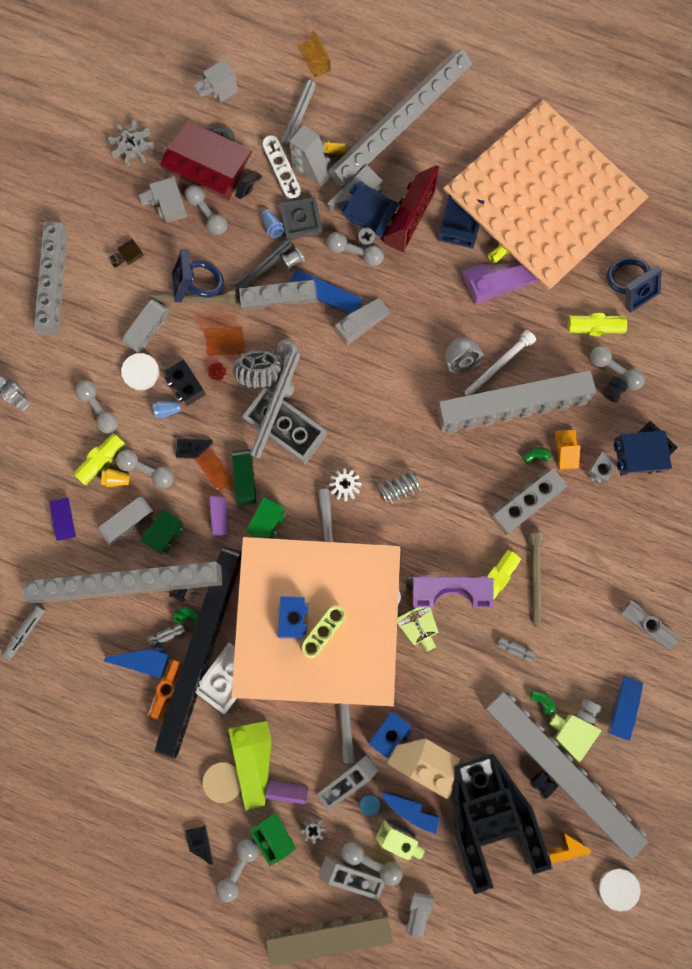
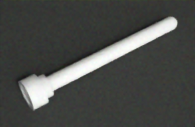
M525 330L520 335L519 342L465 391V395H472L524 346H531L536 341L535 336L529 330Z

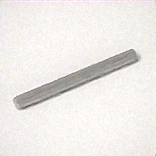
M290 351L250 451L252 457L260 458L300 358V353L296 351Z

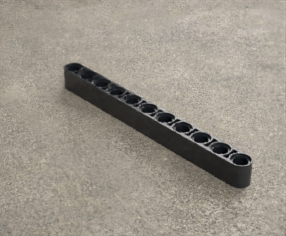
M225 546L220 551L217 563L221 565L222 585L208 587L155 746V753L172 759H176L179 754L198 696L196 691L200 687L199 682L205 675L241 565L242 551Z

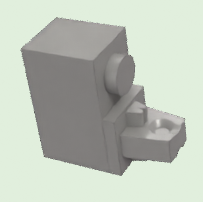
M225 59L204 71V77L194 85L200 97L211 94L220 103L238 92L235 73Z
M175 177L150 184L151 188L147 189V192L139 194L143 206L152 204V206L157 205L161 218H165L166 223L187 217Z

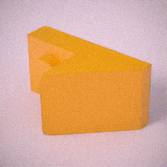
M576 430L556 431L559 470L579 468L580 445H577Z
M562 832L565 847L563 848L562 845L554 846L548 852L551 864L591 854L588 847Z

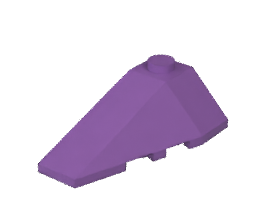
M520 262L479 264L461 271L475 305L539 281Z

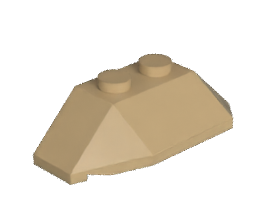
M426 738L396 745L387 764L442 797L454 802V766L461 764L460 758Z

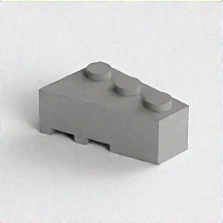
M303 125L290 140L293 169L298 174L305 175L322 187L330 178V175L327 173L331 168L328 165L330 160L327 156L324 157L323 152L325 149L319 135Z

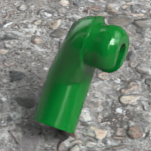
M534 447L524 454L522 458L528 464L536 457L542 458L543 461L547 462L551 460L552 455L548 448Z
M190 607L181 608L174 612L173 620L180 623L191 619L197 623L200 613Z
M532 690L530 700L540 702L544 707L543 712L545 715H553L554 711H556V705L550 695Z

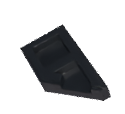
M256 172L242 179L235 196L239 199L248 196L254 189V183L261 180L262 175Z
M177 439L176 458L197 459L213 445V441Z
M206 825L186 830L189 851L205 860L209 865L213 864Z

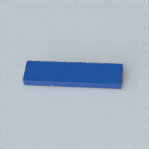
M298 269L295 270L289 281L291 283L314 280L317 286L318 301L347 314L358 310L363 302V299Z

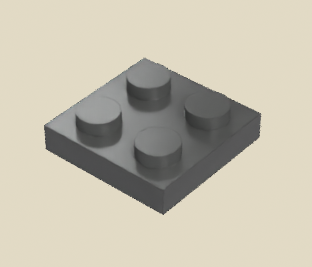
M316 197L280 203L286 239L292 240L323 234Z

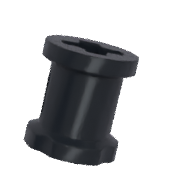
M187 589L173 590L169 597L185 602Z

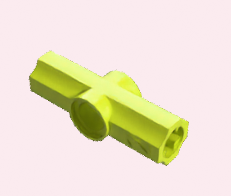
M593 313L589 316H569L567 327L569 333H589L591 336H602L606 333L625 334L627 319L626 316H605L603 313Z
M112 433L99 447L97 446L89 452L86 457L87 460L73 474L84 485H87L99 472L109 467L112 463V458L126 444L117 435Z
M510 550L505 552L497 566H494L487 576L488 578H493L494 599L504 589L511 578L510 575L521 560L517 554Z

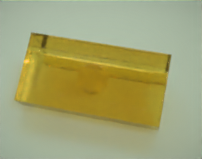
M314 30L311 31L312 39L300 44L299 49L313 76L316 78L331 71L330 58Z

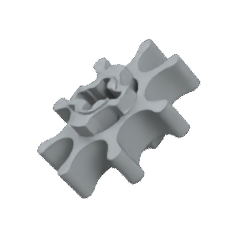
M135 120L132 121V127L129 130H123L121 125L117 124L116 127L121 133L120 136L117 138L108 137L110 145H118V148L111 152L113 158L117 159L119 156L125 155L124 161L127 167L131 166L130 161L134 157H139L142 163H145L146 159L142 152L146 149L154 150L152 142L144 141L146 137L151 136L149 128L142 132L136 131L138 125Z
M0 375V396L10 405L14 403L24 412L31 405L22 396L24 392L9 377L5 379Z

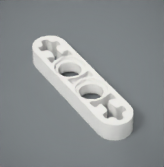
M267 136L263 140L266 156L286 199L296 201L301 196L300 186L279 140L275 136ZM268 143H272L274 145L275 152H272V149L268 145ZM276 157H281L283 162L275 164L273 160ZM286 172L291 176L288 180H283L280 178L281 174ZM291 184L293 191H295V195H292V193H290L288 185Z

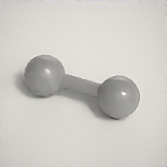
M190 185L185 191L186 201L190 205L200 207L208 218L207 229L211 234L218 236L225 233L227 230L226 219L222 215L212 213L204 202L205 191L201 186Z
M333 232L327 238V247L333 253H341L344 250L362 255L365 263L373 267L380 265L384 259V252L379 246L371 245L364 249L347 242L346 236L341 232Z
M290 339L281 340L276 348L277 354L281 356L284 366L290 351H298L296 343ZM290 381L283 399L292 396L294 392L292 381ZM277 384L273 385V392L275 391Z
M597 346L592 350L590 360L595 366H608L623 377V381L627 383V389L635 391L642 388L645 383V377L641 371L637 369L627 371L612 360L611 351L605 346Z
M87 380L79 382L75 387V394L79 400L89 402L98 415L96 421L97 428L106 434L114 432L118 427V419L114 414L104 412L95 399L97 393L96 386Z
M131 450L121 451L116 458L117 466L121 470L131 471L137 469L152 476L153 483L159 488H168L174 481V474L169 468L160 467L155 470L138 462L137 455Z
M247 838L240 841L236 850L239 860L230 878L221 880L216 887L217 897L222 902L229 903L237 898L239 894L237 880L246 862L254 861L259 855V847L253 839Z
M348 842L343 846L341 857L347 865L355 866L362 863L380 872L382 882L388 886L397 885L401 881L403 872L399 864L387 862L383 865L365 856L362 846L356 842Z

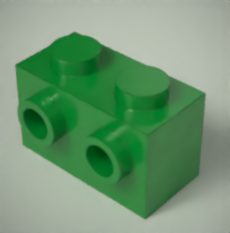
M263 497L246 533L254 538L275 539L278 533L276 528L279 523H283L287 515L284 513L285 508Z
M276 813L265 818L249 830L269 866L281 861L297 849Z

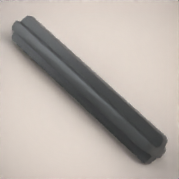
M289 239L283 241L234 285L236 290L239 292V288H248L281 259V255L287 254L294 247L293 243Z

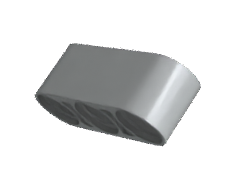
M154 299L150 300L124 335L122 343L140 353L167 318L169 309Z
M139 497L98 528V531L108 545H113L151 517L154 511L144 497Z

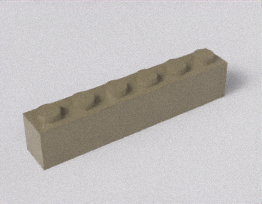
M383 911L371 913V916L364 918L363 915H356L348 921L335 919L331 921V924L327 925L315 923L311 925V928L306 929L298 926L291 928L290 932L283 933V930L273 931L267 937L266 942L270 966L391 944L393 940L388 913L384 914Z

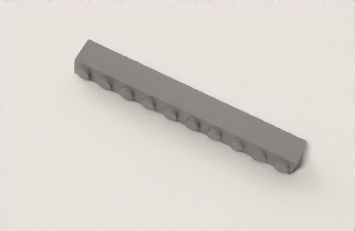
M463 49L453 51L327 171L338 186H346L473 65Z
M217 562L24 581V601L38 604L222 585L221 565Z
M500 692L484 709L629 859L633 860L649 843L644 838L646 836L644 831L638 826L636 828L633 827L630 823L632 819L624 811L620 813L615 808L617 804L609 796L604 797L601 793L602 788L595 781L591 783L586 778L588 774L580 766L577 768L572 763L573 758L566 751L562 753L557 748L559 744L551 736L549 738L543 733L545 731L538 722L533 723L529 719L531 715L523 707L519 709L516 706V699L509 692L506 694Z

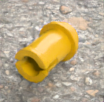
M324 142L325 151L323 154H327V156L329 154L345 155L346 143Z

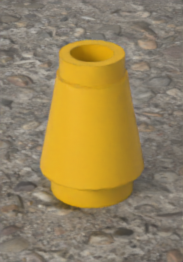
M107 468V470H102L101 485H106V487L129 485L130 474Z

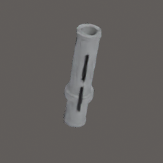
M35 604L15 635L10 637V642L1 652L3 657L11 661L19 648L25 645L24 641L46 612L44 609Z

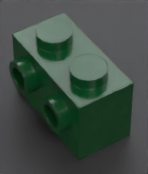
M163 509L143 535L141 541L161 555L167 554L173 546L172 542L175 537L178 538L183 533V526L185 524Z

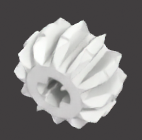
M346 468L343 469V474H340L337 470V477H330L334 482L329 483V487L334 488L331 494L338 493L337 500L342 495L344 496V501H347L348 495L353 500L355 499L353 492L356 494L360 493V490L356 488L361 487V482H356L359 479V475L352 477L354 474L353 470L349 474H347ZM343 481H347V484L350 485L347 486V489H343V486L340 485L343 484Z

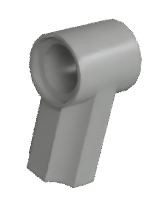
M413 891L406 933L415 937H424L434 896Z

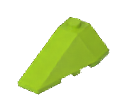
M264 721L228 729L245 811L265 806L272 742L268 722Z

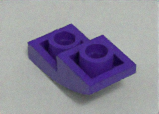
M69 497L49 501L56 541L76 537Z

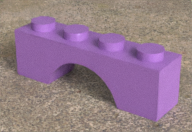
M447 576L413 577V607L433 608L437 600L442 596L459 594L467 598L473 608H493V578L486 576L478 578H468L467 576H459L458 578Z

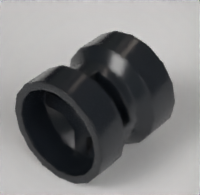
M613 376L609 381V386L603 389L602 395L609 401L618 403L621 394L627 390L628 385L622 379Z
M544 770L540 771L530 782L534 789L540 791V795L544 799L548 798L558 787L554 780L548 778V774Z

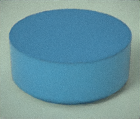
M366 795L360 801V809L363 814L373 816L379 811L380 802L376 796Z

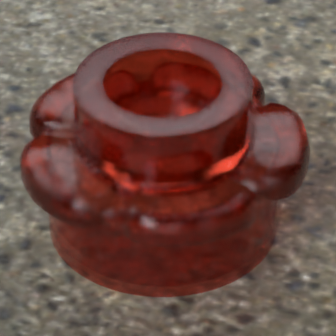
M214 363L208 369L209 377L212 380L216 379V381L222 380L227 373L226 368L221 363Z

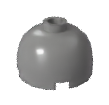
M469 338L453 340L445 351L446 365L449 371L454 374H461L460 370L466 368L467 372L473 370L482 362V356H484L480 346Z

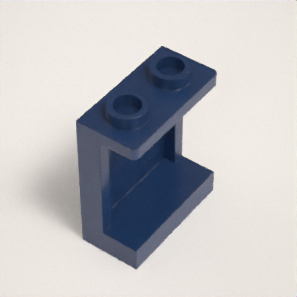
M358 181L357 184L354 183L349 191L351 193L349 200H344L340 208L342 210L340 215L363 228H370L376 236L382 237L399 203L373 190L362 181Z
M449 195L438 241L474 249L480 224ZM476 199L480 204H484L485 202L483 200Z
M666 431L621 434L614 439L613 447L617 453V469L620 471V476L652 471L662 473L672 469Z

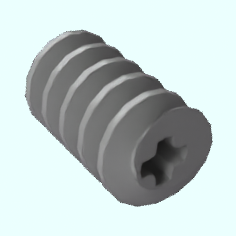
M406 471V477L400 474L399 480L393 477L392 483L386 480L385 487L381 483L378 484L385 504L387 500L394 504V497L401 501V494L407 498V491L414 495V488H417L419 492L422 491L414 471L413 474L410 471Z

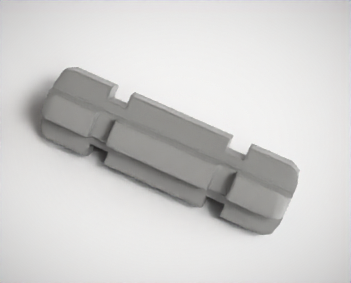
M179 623L174 625V628L170 627L156 633V636H149L147 642L150 647H154L159 642L163 643L174 638L175 635L179 636L185 633V629Z
M505 638L499 639L498 648L506 649L507 652L520 658L523 657L526 661L532 662L534 660L535 652L526 650V648L516 643L508 642L509 640Z

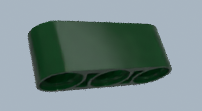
M251 449L232 451L237 505L256 503L253 457L250 455Z

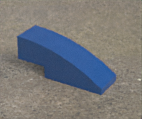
M623 676L611 714L613 715L607 730L608 734L630 741L639 709L643 683Z
M385 791L382 792L383 799L401 817L425 831L436 834L440 817L421 811L422 802Z

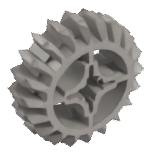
M263 350L248 351L247 353H242L234 361L233 374L237 382L243 386L247 385L248 388L270 387L271 384L276 385L284 369V363L281 356L276 353Z

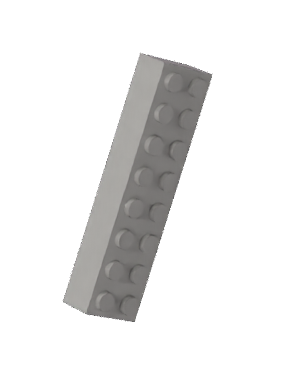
M591 370L440 401L437 407V415L441 432L446 431L447 434H450L464 427L465 430L476 428V425L484 424V426L495 424V421L498 420L508 422L517 416L527 418L532 416V413L546 414L551 412V409L556 408L558 411H561L575 404L576 407L584 406L594 396L596 389Z

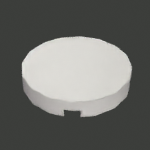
M136 353L129 356L121 368L124 382L130 388L138 391L153 387L159 378L157 362L150 355L144 353Z
M622 868L608 870L599 881L600 897L604 904L612 910L627 911L638 902L641 892L640 885L636 877L628 870Z

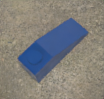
M155 647L154 650L148 649L105 657L104 662L162 678L171 655L166 654L167 650Z

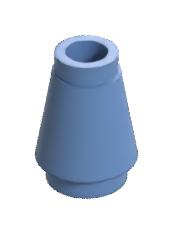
M265 210L261 216L267 234L272 238H277L283 234L284 225L271 210Z
M156 401L157 403L152 404L155 418L163 419L181 412L179 401Z

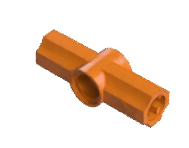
M169 659L147 715L164 721L183 665L182 662ZM165 684L171 686L172 690L169 695L163 693L162 689Z

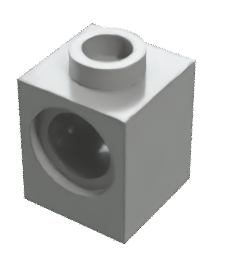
M602 452L591 466L587 475L590 476L593 482L604 484L615 470L617 460ZM598 466H603L606 469V473L601 474L598 471Z

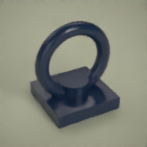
M180 250L171 271L174 302L181 303L187 289L191 293L204 298L215 297L220 294L224 288V277L220 270L207 261H190L189 250ZM193 268H204L213 273L217 280L216 287L212 290H202L193 285Z
M626 257L615 261L609 267L606 280L611 289L620 294H626V309L631 313L661 293L662 270L658 266L651 269L645 261L639 258ZM624 265L640 267L644 274L626 285V287L617 284L614 280V273L619 267Z

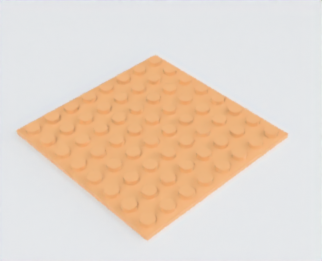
M544 100L443 188L448 195L452 196L451 198L549 290L649 197ZM477 199L485 201L484 204H480Z
M243 537L231 698L394 706L400 546ZM280 596L304 597L305 603H309L308 615H304L303 623H307V635H302V640L278 639ZM331 607H341L345 612L342 624L316 657H306L302 652V645L306 638ZM333 611L330 613V618L333 621H339L341 614L338 611ZM291 613L287 619L290 623L294 624L299 621V616L296 613ZM320 627L318 635L320 637H327L329 630L326 627ZM308 643L305 646V650L307 653L313 654L316 652L317 647L314 643Z

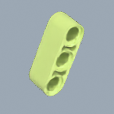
M331 607L306 638L302 645V652L306 657H316L342 624L345 612L341 607ZM338 611L341 614V619L333 621L330 618V613ZM320 627H326L329 630L327 637H320L318 635ZM308 643H314L317 650L315 653L309 654L306 652L305 646Z

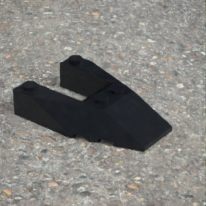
M492 753L455 765L454 833L473 893L477 894L494 888L481 847L515 835L519 837L529 871L533 875L553 869L533 807L526 800L495 755Z

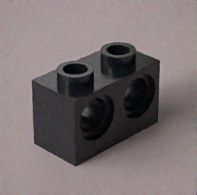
M184 359L165 370L168 376L165 380L171 388L174 386L178 391L175 395L180 403L184 401L189 406L206 395ZM177 373H183L181 379H175ZM187 388H193V392L190 395L184 394Z

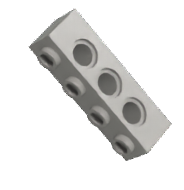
M554 468L550 471L544 470L538 475V481L535 483L530 481L523 487L524 492L520 495L515 493L508 499L510 503L505 507L501 504L493 511L495 515H493L492 519L505 535H508L568 487ZM539 485H545L548 492H540ZM525 496L532 498V505H527L524 502ZM510 508H515L518 511L517 517H512L509 514Z

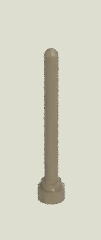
M229 290L225 294H218L210 298L185 295L182 302H225L229 305H237L238 295L237 290ZM150 295L148 299L149 301L154 299L157 302H174V295Z
M529 533L528 542H530L533 550V624L535 627H540V546L544 542V533Z

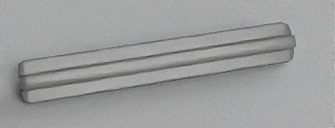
M307 80L283 135L282 143L284 145L290 146V140L298 130L316 87L314 81Z

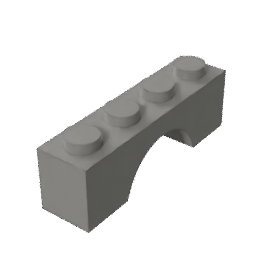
M314 280L239 288L241 308L245 311L264 309L265 307L277 304L302 305L318 303L317 286Z

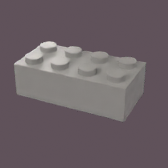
M264 387L242 416L244 422L256 431L260 429L274 394L266 387ZM283 400L268 439L300 463L306 465L327 437V431Z

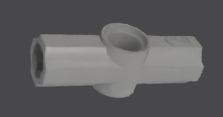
M632 600L625 605L620 613L637 626L642 633L649 635L668 651L676 645L680 638L663 625L657 617L650 615ZM648 620L652 621L654 625L651 631L646 627Z

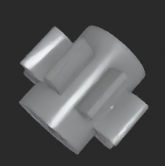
M312 817L311 822H303L306 829H302L301 833H306L305 841L312 839L313 844H315L318 837L323 840L324 837L320 833L326 831V827H321L322 819L316 822L314 817ZM309 826L312 827V828H313L314 826H317V827H318V828H317V833H318V834H316V833L310 834V833H309V832H310Z

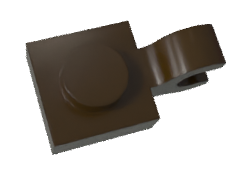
M131 239L118 247L119 253L111 255L109 260L113 267L116 268L125 261L130 265L144 255L135 241Z

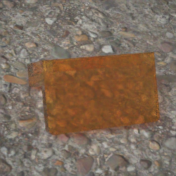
M242 326L204 328L208 355L245 353Z
M213 451L201 460L199 458L195 459L219 493L234 484V480Z

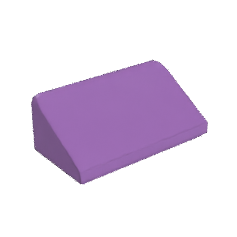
M210 496L212 534L215 537L229 535L227 500L225 497Z
M270 781L266 798L305 804L308 787Z

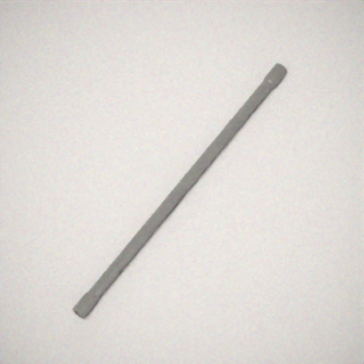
M320 489L318 492L324 542H334L330 489ZM339 703L343 764L355 763V755L352 743L349 704Z

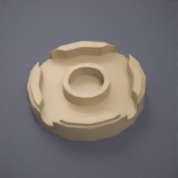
M219 762L212 765L206 771L203 777V789L210 800L217 803H227L239 795L241 788L235 765L228 762Z

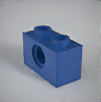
M280 596L278 639L302 640V635H307V623H303L304 615H308L309 603H305L304 597ZM296 613L299 616V621L294 624L290 623L287 619L289 614Z
M391 711L368 745L388 759L396 745L402 739L406 741L412 732L410 730L411 725ZM389 730H394L397 733V738L394 741L386 739V733Z

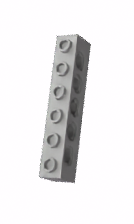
M44 222L34 330L40 336L59 337L68 230L63 223Z

